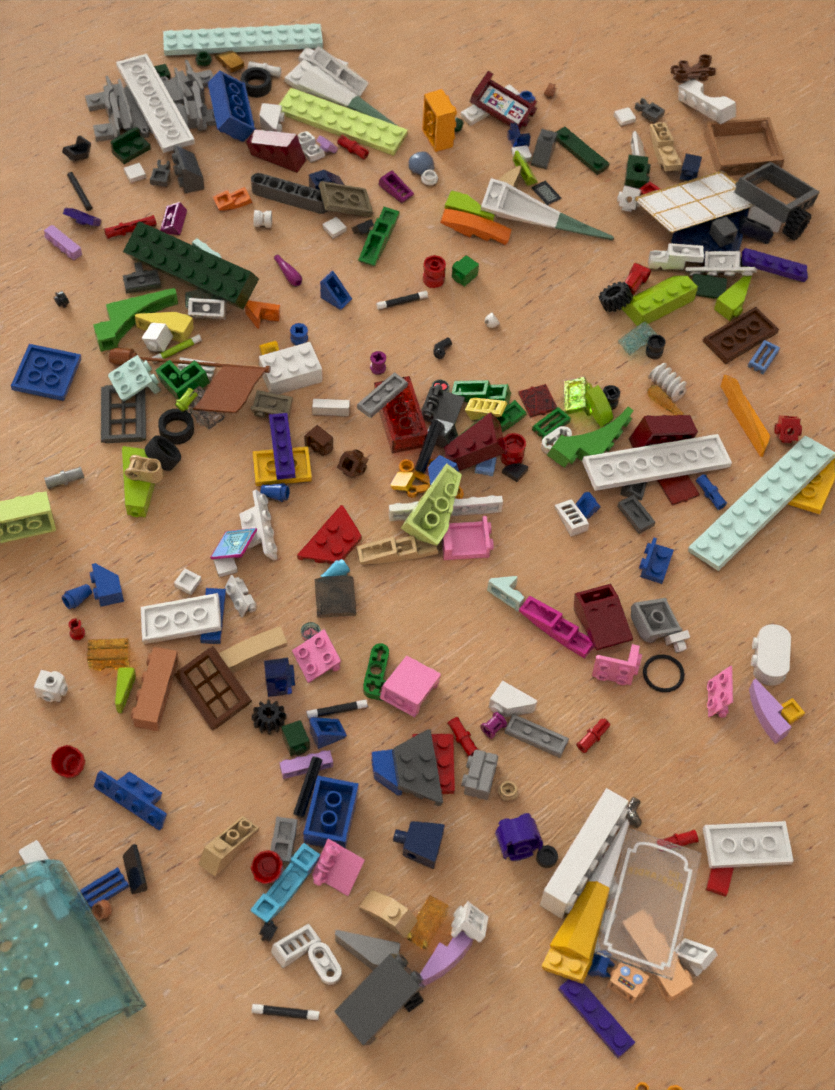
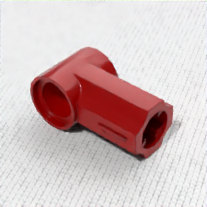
M636 262L633 264L629 276L624 281L627 283L632 295H635L642 283L645 284L651 273V269Z

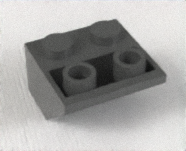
M177 145L173 146L174 153L172 154L173 163L176 164L173 166L175 176H179L177 178L179 187H183L185 194L204 190V180L195 154Z

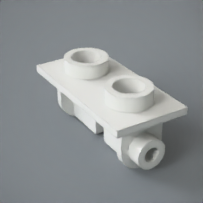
M231 575L225 589L242 618L246 611L254 612L257 604L251 594L244 595L248 594L249 591L243 579L239 577L234 578Z

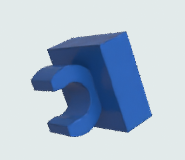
M585 492L576 503V506L586 519H589L601 507L590 492Z
M606 951L594 952L588 974L590 976H601L602 978L610 977L611 975L606 970L607 967H614L615 965L610 960L612 955Z

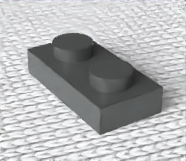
M635 495L618 502L617 507L639 534L655 525L654 519Z

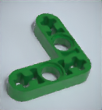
M383 643L373 646L363 683L364 695L381 701L384 700L380 699V690L387 681L384 680L389 659V648ZM379 651H383L381 661H377ZM379 667L382 672L375 675L371 672V669ZM371 685L375 686L373 691H369Z

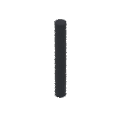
M69 172L67 176L87 211L92 210V205L74 173Z

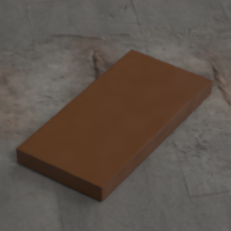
M754 307L705 336L703 342L727 364L764 342V340L777 334L779 329L757 307Z

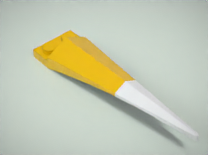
M628 819L623 823L552 940L550 949L542 964L543 970L583 984L592 965L606 902L629 826Z

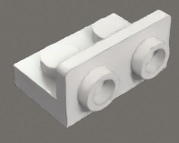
M467 902L463 907L459 906L453 914L455 918L451 924L453 927L451 936L455 938L464 930L469 938L475 939L480 943L486 935L488 916L470 902Z

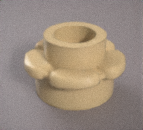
M505 781L498 787V794L505 801H509V799L514 800L518 795V787L512 781Z

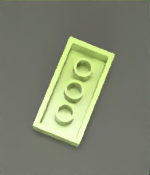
M47 491L0 501V543L56 531Z

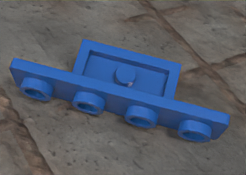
M102 770L97 773L94 788L157 830L163 828L167 813L154 805L161 799L162 792L130 771L119 780H115Z

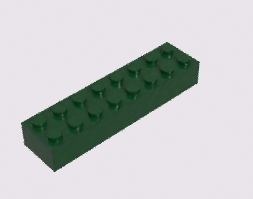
M140 221L137 223L123 250L131 259L213 297L225 300V302L242 310L259 281V278L251 271Z

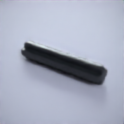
M432 420L417 460L415 470L419 473H425L443 425L438 420Z
M313 756L293 812L297 817L303 818L323 762L319 757Z

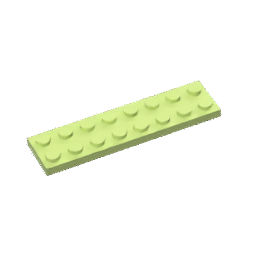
M290 88L279 104L282 105V112L285 113L286 117L338 136L344 135L352 141L393 156L408 135V130L293 88Z

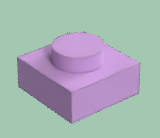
M321 135L316 140L321 144L320 148L327 153L331 151L335 154L339 149Z

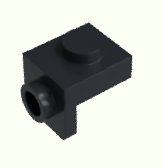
M81 135L77 136L76 144L63 147L62 153L72 161L88 158L91 143Z

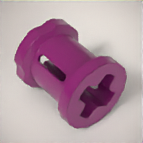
M381 351L373 352L370 356L372 362L370 370L375 375L383 374L386 371V365L384 364L386 362V355Z
M494 712L492 718L488 722L482 723L480 728L488 738L493 739L501 728L507 726V722L500 713Z

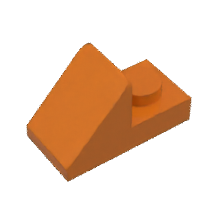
M248 300L245 306V314L259 329L262 319L268 321L280 320V305Z

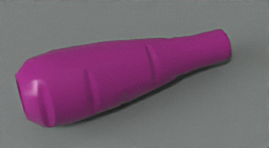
M279 254L275 255L274 260L279 265L287 281L292 286H299L302 283L300 273L283 260Z

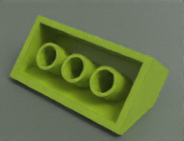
M674 275L633 296V299L630 300L631 303L626 304L627 306L621 309L640 329L694 301L698 286L688 276Z

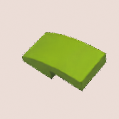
M599 385L584 394V397L594 409L591 415L600 427L614 419L609 402Z

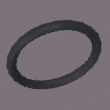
M664 654L655 655L649 658L643 667V677L646 683L656 691H674L684 681V669L681 663L672 656ZM664 658L674 662L680 670L679 682L670 688L655 686L647 676V668L652 661Z

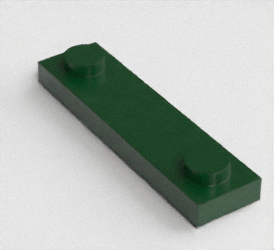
M564 126L556 131V141L595 174L598 175L609 168L610 163L568 128Z

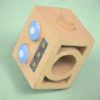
M623 959L617 965V968L613 969L610 973L611 979L607 987L634 1004L637 997L644 994V989L648 985L647 981L650 976L645 974L637 964H630Z

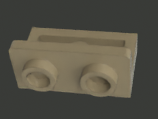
M257 390L251 411L255 413V416L263 418L266 415L269 416V414L287 413L289 420L293 397Z

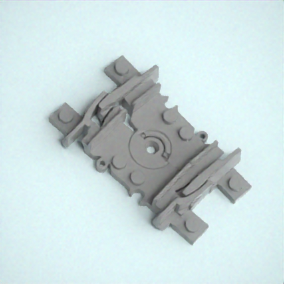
M185 60L187 76H185L184 71H178L177 68H174L175 77L168 80L164 76L161 77V80L189 129L206 130L207 125H216L213 109L207 110L206 105H204V88L208 87V82L213 78L211 70L194 73L188 60ZM105 76L107 85L103 87L104 92L85 95L89 112L105 108L109 118V123L93 125L96 142L113 140L119 137V129L123 128L129 131L138 127L143 138L149 137V132L152 133L127 85L123 88L120 79H118V84L113 85L109 76Z

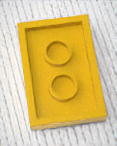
M308 447L292 448L296 478L277 480L273 449L252 451L256 486L312 481Z

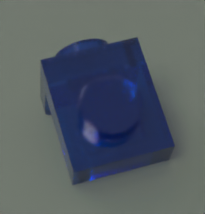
M517 122L510 123L507 137L508 140H511L512 146L528 145L529 147L530 133L520 134Z

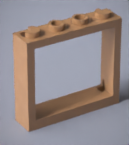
M770 117L729 120L722 124L707 122L704 136L717 174L722 173L724 176L745 175L769 162L781 168L783 167L785 159ZM763 133L771 155L722 160L715 137Z

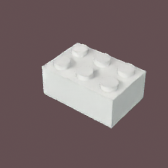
M310 342L259 356V367H271L270 373L263 374V379L270 393L282 394L322 382V367Z

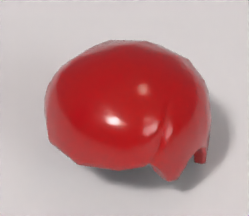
M71 745L58 747L51 758L53 771L69 779L79 776L86 762L83 753Z
M261 851L252 861L251 871L254 879L262 884L274 883L283 873V861L278 853L274 851Z

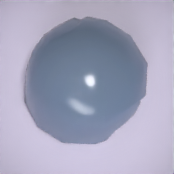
M417 152L409 158V169L420 176L426 170L435 169L433 158L427 152Z

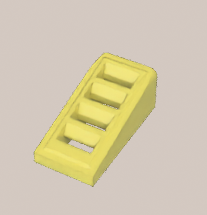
M471 398L465 411L471 420L481 419L490 412L495 417H501L507 402Z

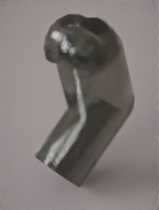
M635 797L631 798L626 807L629 812L625 818L626 820L628 819L630 826L638 828L641 826L642 820L639 818L636 810L641 802Z

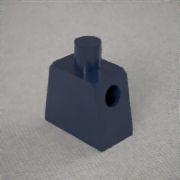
M412 821L410 822L408 832L395 830L393 842L404 844V857L434 869L445 825Z

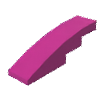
M529 596L519 608V612L534 625L584 659L593 649L592 641L588 636L579 632L578 626L565 620L561 612Z

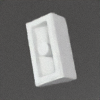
M633 131L631 138L632 155L645 157L643 142L637 132Z
M756 206L750 208L748 218L769 226L773 232H779L782 222Z
M313 399L312 415L349 416L350 400Z

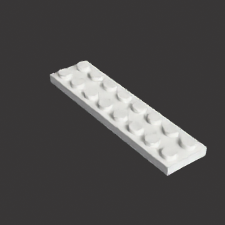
M144 54L116 62L122 78L163 153L174 150L173 146L176 145L182 148L195 144L194 137L148 55Z
M718 434L584 456L582 460L595 491L730 467L732 464Z

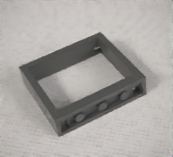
M772 162L762 165L753 172L740 177L739 181L735 184L736 188L734 191L735 194L783 224L788 221L792 212L798 207L804 210L812 207L820 193L817 189ZM768 180L797 199L786 205L755 185Z

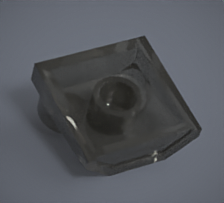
M326 576L314 579L317 618L356 616L354 578L352 576Z

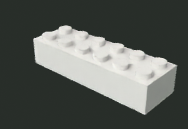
M606 788L544 889L540 902L541 907L561 919L565 913L569 914L577 897L580 896L585 888L587 880L591 878L598 862L605 855L608 845H611L616 837L618 828L620 829L625 822V817L629 812L626 808L628 800Z

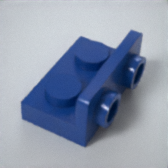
M653 537L652 543H647L644 554H647L646 559L642 558L639 569L642 570L640 577L662 584L674 550L656 544L657 538Z

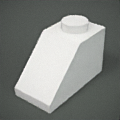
M502 681L490 698L489 708L493 713L498 712L504 717H512L513 714L533 713L536 709L537 700Z

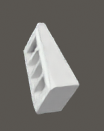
M572 499L554 506L570 536L588 531L589 523Z
M307 924L274 943L271 953L281 967L285 968L308 952L312 944L321 942V939L312 927ZM303 934H306L310 942L306 941V939L303 937ZM296 939L300 941V943L303 945L302 947H300ZM291 944L295 951H292L288 945Z

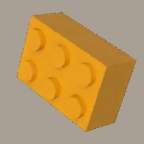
M443 89L424 94L422 131L435 152L452 148L455 140L454 130L456 128L455 117L457 116V110L451 104L449 96L444 93Z

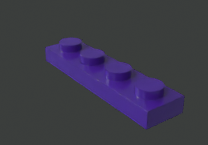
M744 248L742 251V265L755 267L758 270L805 282L808 279L807 265Z
M269 414L277 480L296 478L288 414Z
M568 979L559 987L558 990L617 1058H620L635 1044L630 1035L584 983L581 984Z

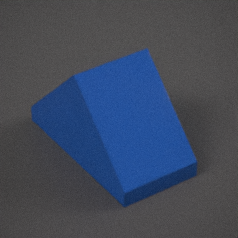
M331 271L320 281V298L339 310L352 300V297L334 271Z
M311 718L309 720L310 734L318 749L347 737L339 719Z

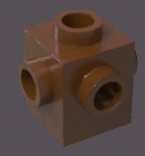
M357 449L344 451L337 468L348 477L360 476L366 471V464L369 459L364 457V453Z

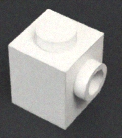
M151 323L142 340L149 351L164 352L173 335L166 324Z

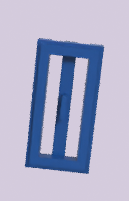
M117 867L82 888L80 892L92 910L95 903L102 899L108 900L128 888L129 884ZM121 881L122 884L108 891L107 893L95 899L94 901H91L92 898L99 895L100 893L105 892L110 887L114 886L115 884Z

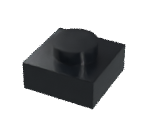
M372 219L352 227L353 233L360 232L361 235L370 231L369 228L374 226Z

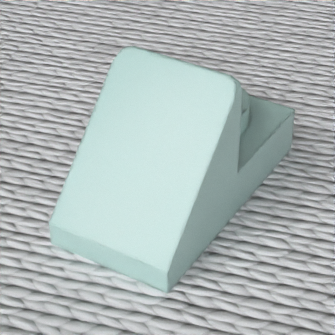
M518 577L491 578L488 581L487 591L519 612V608L524 603V596L518 590H513L517 585Z

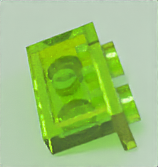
M585 377L564 381L565 412L567 415L585 411L587 416L591 415V408L593 407L584 397V394L593 387Z

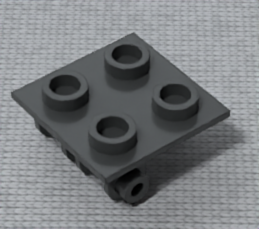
M436 384L434 387H430L419 419L428 422L439 419L455 424L465 397L443 391L442 386Z

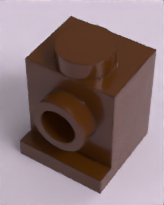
M316 425L304 435L305 447L310 446L314 452L324 456L333 450V437L320 426Z

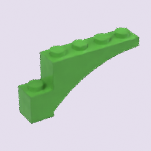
M175 288L106 304L109 321L93 324L100 352L118 348L117 344L136 325V314L155 313L167 307L178 305Z
M627 407L614 421L590 433L575 436H563L561 434L547 456L565 468L568 463L573 464L576 458L582 461L584 456L602 454L605 450L609 452L615 444L612 440L620 437L623 432L622 426L627 427L632 420L630 415L634 410Z

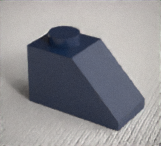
M326 170L309 174V187L320 190L319 183L321 181L344 185L340 176Z

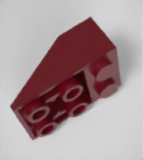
M612 584L575 593L574 611L596 651L633 641L620 599Z

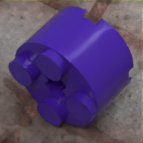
M529 813L522 814L511 820L505 818L498 823L499 827L495 831V835L504 859L510 857L511 861L523 860L533 856L532 851L538 848V851L542 849L543 841L535 819Z

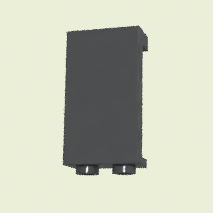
M390 953L334 1011L362 1045H371L376 1039L377 1033L418 991L426 987L422 983L424 980L422 976L415 970L412 972L407 966L409 962L401 954Z

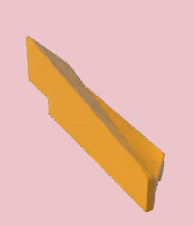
M724 375L720 387L729 400L727 405L759 456L763 457L770 434L746 396L743 395L737 379Z

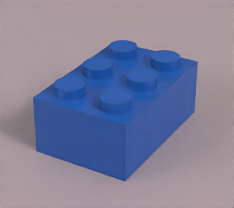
M317 776L303 833L305 844L324 847L327 840L330 839L346 849L359 794L358 783Z

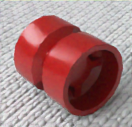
M432 255L424 260L423 283L429 288H439L445 282L446 262L442 257Z
M517 433L507 434L503 438L506 453L500 455L501 462L505 466L514 463L522 464L526 440Z

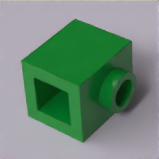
M465 255L461 260L453 264L452 278L455 282L465 287L478 276L479 263Z

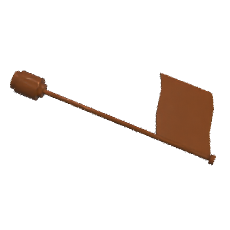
M128 348L111 349L109 352V362L115 366H121L135 357L137 353H135L134 349ZM140 357L143 361L147 360L153 362H167L168 360H171L173 363L177 364H190L193 362L185 360ZM197 362L201 366L222 368L212 379L202 399L193 407V410L236 414L246 403L255 384L263 374L270 373L271 367Z

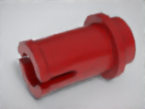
M77 618L71 619L68 623L70 637L73 640L79 641L84 638L86 634L85 629L82 627L80 620L77 621Z

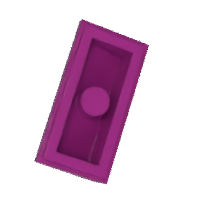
M181 202L166 207L160 231L172 235L181 234L187 214V209Z

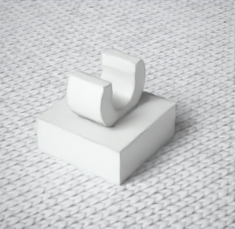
M688 630L671 634L664 638L666 646L673 644L676 653L687 649L684 641L690 638Z

